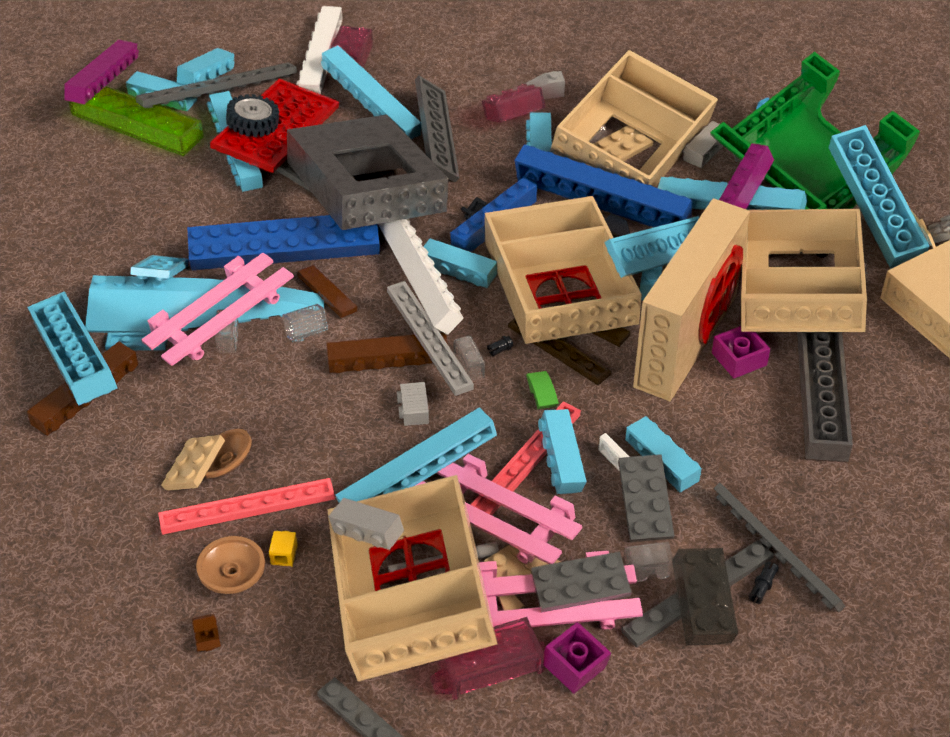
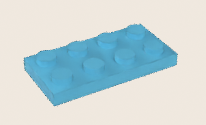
M151 255L131 267V275H137L138 279L156 277L158 281H168V279L188 267L189 259Z

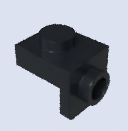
M476 197L468 208H461L464 219L468 220L489 203Z

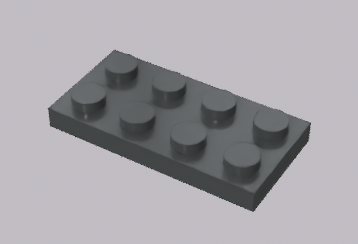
M662 454L619 458L618 465L630 542L673 539L674 530Z
M620 552L531 568V575L541 613L631 596V589Z

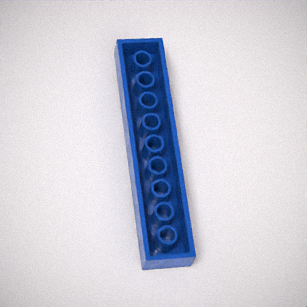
M525 144L515 159L518 181L525 178L536 184L538 189L568 199L593 196L600 210L651 227H658L692 218V200L685 196H679L670 191L661 190L652 185H646L634 179H628L616 173H610L601 168H595L583 162L579 163L567 157H561L552 152H546Z
M330 215L187 227L189 262L192 271L224 268L226 264L237 256L241 257L246 265L262 253L273 259L274 263L380 254L377 224L342 230Z

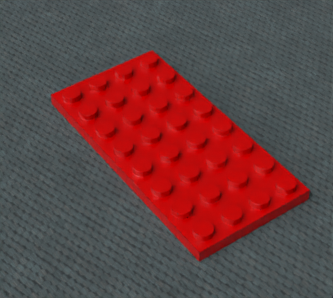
M278 79L261 95L263 99L267 97L269 101H274V104H277L279 108L277 129L273 133L270 132L269 135L264 134V136L260 137L258 134L257 137H253L250 134L249 137L246 136V133L241 135L239 131L234 132L228 125L210 142V148L274 173L287 160V129L323 124L339 108V101Z

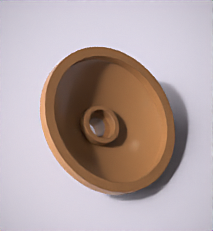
M232 429L219 434L225 442L204 478L224 476L241 465L247 457L252 443L247 431Z
M239 536L223 537L213 541L202 550L197 560V574L202 584L214 592L222 594L242 592L253 586L261 578L265 568L264 554L261 548L250 539Z

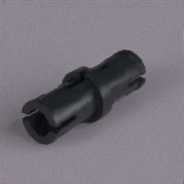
M766 562L761 574L755 578V585L748 595L750 601L754 602L757 597L756 603H762L767 590H770L772 587V580L779 570L775 563H773L770 569L771 562Z

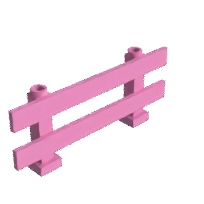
M262 253L245 265L244 260L237 256L224 266L227 279L171 319H169L166 311L161 310L147 320L151 333L141 340L151 350L165 340L175 345L161 355L162 359L171 366L185 356L190 357L192 360H199L204 355L200 345L260 301L264 300L268 304H276L280 299V295L277 294L276 290L294 276L282 267L263 281L256 275L274 263L273 259ZM244 285L250 290L189 336L181 331L183 327L240 286Z
M470 454L463 458L464 467L451 463L436 472L445 478L457 475L463 494L469 489L539 524L530 535L466 503L470 524L518 548L517 558L524 564L532 562L534 558L547 564H554L562 554V550L548 544V541L555 533L573 540L582 529V525L573 521L575 519V511L572 503L554 496L550 501L551 510L486 479L488 474L485 461Z
M609 551L587 552L585 558L609 554ZM496 561L479 562L496 640L500 639V630L599 621L601 629L605 630L615 627V619L643 616L640 598L608 600L541 613L540 607L498 611L496 596L536 593L532 575L497 577ZM625 565L624 568L629 584L636 583L634 565Z

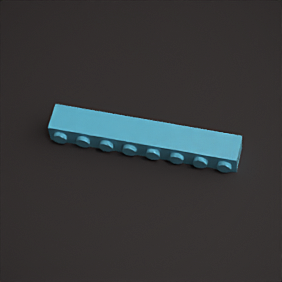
M339 45L322 53L321 65L323 69L327 70L335 80L340 82L374 116L388 115L411 140L421 135V122Z
M229 91L209 95L210 102H207L208 110L211 112L213 123L215 122L217 133L222 132L228 126L226 123L227 104L232 100ZM226 154L228 164H232L230 165L232 175H236L234 176L236 186H240L242 192L263 187L259 167Z
M661 177L658 189L667 190L679 196H685L692 200L693 209L705 210L713 198L720 199L728 183L711 182L709 180L700 181L690 178ZM760 185L746 210L805 209L807 203L805 191L782 189L780 187L771 188Z
M480 407L337 493L338 503L343 498L357 502L419 484L497 436L493 420Z

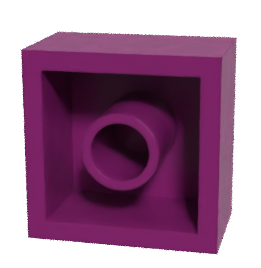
M741 326L714 336L712 354L733 379L767 366L770 348L756 332H741Z
M576 622L545 647L540 662L575 694L606 668L611 652L581 624Z

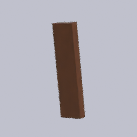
M314 265L298 271L297 276L314 293H317L338 316L343 318L357 312L358 306Z

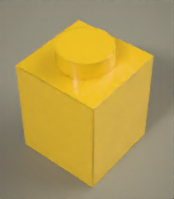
M274 531L269 549L271 565L293 567L297 550L296 532Z

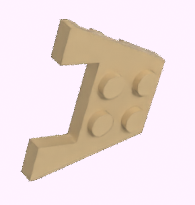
M508 545L484 560V562L496 561L497 577L531 574L532 567L548 565L537 558H534L532 562L527 564L522 563L517 558L519 549L512 545ZM515 595L498 596L504 611L524 609L523 603Z

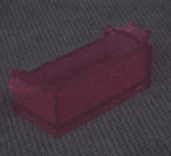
M527 617L494 626L497 645L438 660L441 669L436 674L430 676L436 695L451 694L453 700L458 699V685L460 694H464L537 671L538 674L543 673L545 643L543 641L538 642ZM439 676H444L448 686L447 689L443 688Z

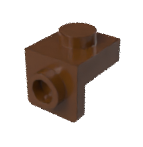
M215 614L192 618L197 651H212L215 648L221 647Z

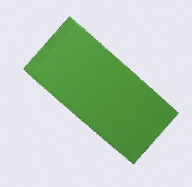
M547 371L528 373L526 376L530 392L534 394L537 409L557 407L559 404L557 395Z

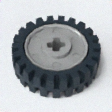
M245 94L244 97L239 95L238 98L234 97L227 104L226 123L230 129H233L234 132L239 131L241 135L246 133V136L250 137L251 134L253 137H257L259 134L262 137L264 134L269 135L270 132L273 133L277 129L279 108L277 104H274V101H269L267 97L263 99V96L260 95L259 97H256L254 94H252V97L249 94Z

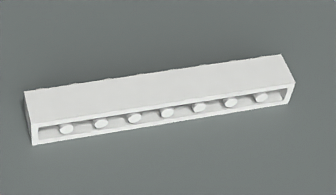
M322 6L321 12H318V22H315V31H312V41H309V50L306 51V60H303V70H300V80H297V86L321 94L327 75V70L323 69L321 65L322 53L335 47L342 23L341 7Z

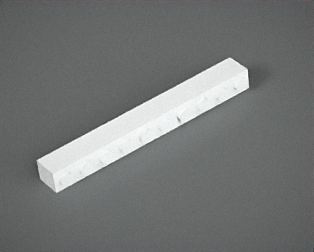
M409 218L378 224L433 326L448 335L463 319L460 313L461 308L454 302V296L447 290V284L440 278L441 273L434 267V261L428 257V251L422 246V240L416 236V230L409 224Z

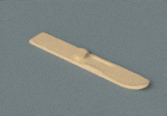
M911 210L927 242L935 249V243L923 219H918Z

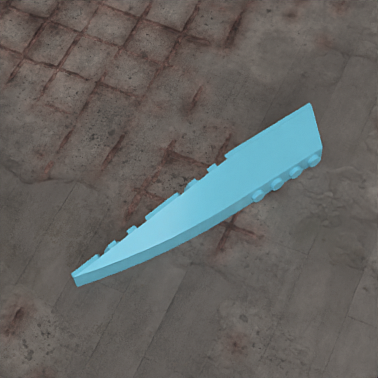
M93 275L89 288L85 327L88 332L101 333L151 332L147 320L161 310L166 311L169 319H171L224 280L172 277L168 281H158L156 277L138 279L136 276ZM244 285L240 286L183 327L181 331H188V328L201 327L250 290ZM280 287L276 290L277 294L280 295V299L276 304H268L262 300L230 324L249 322L251 319L256 318L261 320L269 319L270 316L277 315L283 317L288 316L290 313L303 314L323 311L325 302L317 293Z

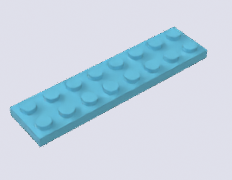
M699 216L619 236L604 242L620 277L623 278L668 265L698 221Z

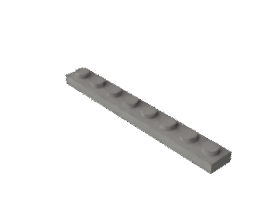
M403 281L388 286L387 293L453 394L457 396L474 390V383L437 328L433 326L429 316L407 283Z

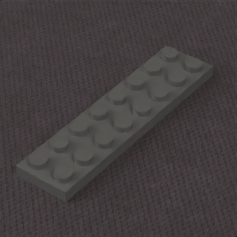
M419 75L415 79L426 156L448 179L456 182L459 179V171L446 93Z

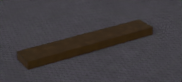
M514 318L508 323V328L522 336ZM561 338L533 343L598 386L611 375V370Z

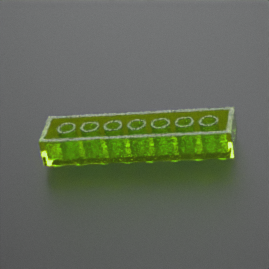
M107 86L86 104L68 101L71 115L183 157L204 138L201 120L157 104L151 108H144L136 103L135 96Z

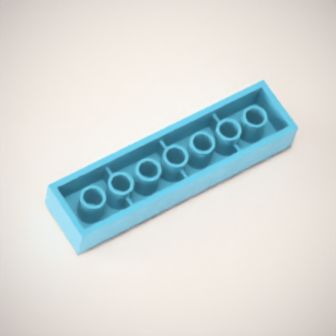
M864 125L833 135L828 148L889 267H896L927 252L930 246L867 126Z
M65 292L28 307L35 326L78 405L88 403L92 399L108 394L118 388L110 368Z

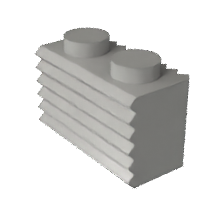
M425 382L400 384L401 391H397V401L402 403V406H398L399 419L404 418V426L429 424Z

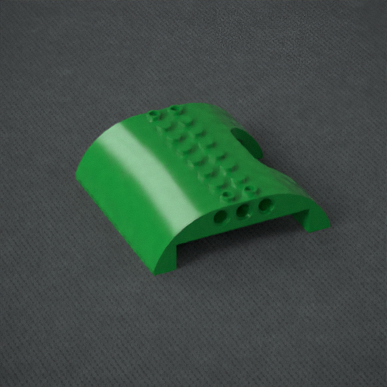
M813 52L802 61L801 76L733 128L722 122L710 132V135L741 161L751 143L768 146L774 161L764 180L774 188L780 187L782 189L805 191L807 200L805 209H852L857 205L828 148L831 137L842 132L825 120L821 113L822 106L831 93L839 77L840 70L816 52ZM891 111L880 120L878 134L873 138L891 174L905 160L920 133L917 128L894 111Z

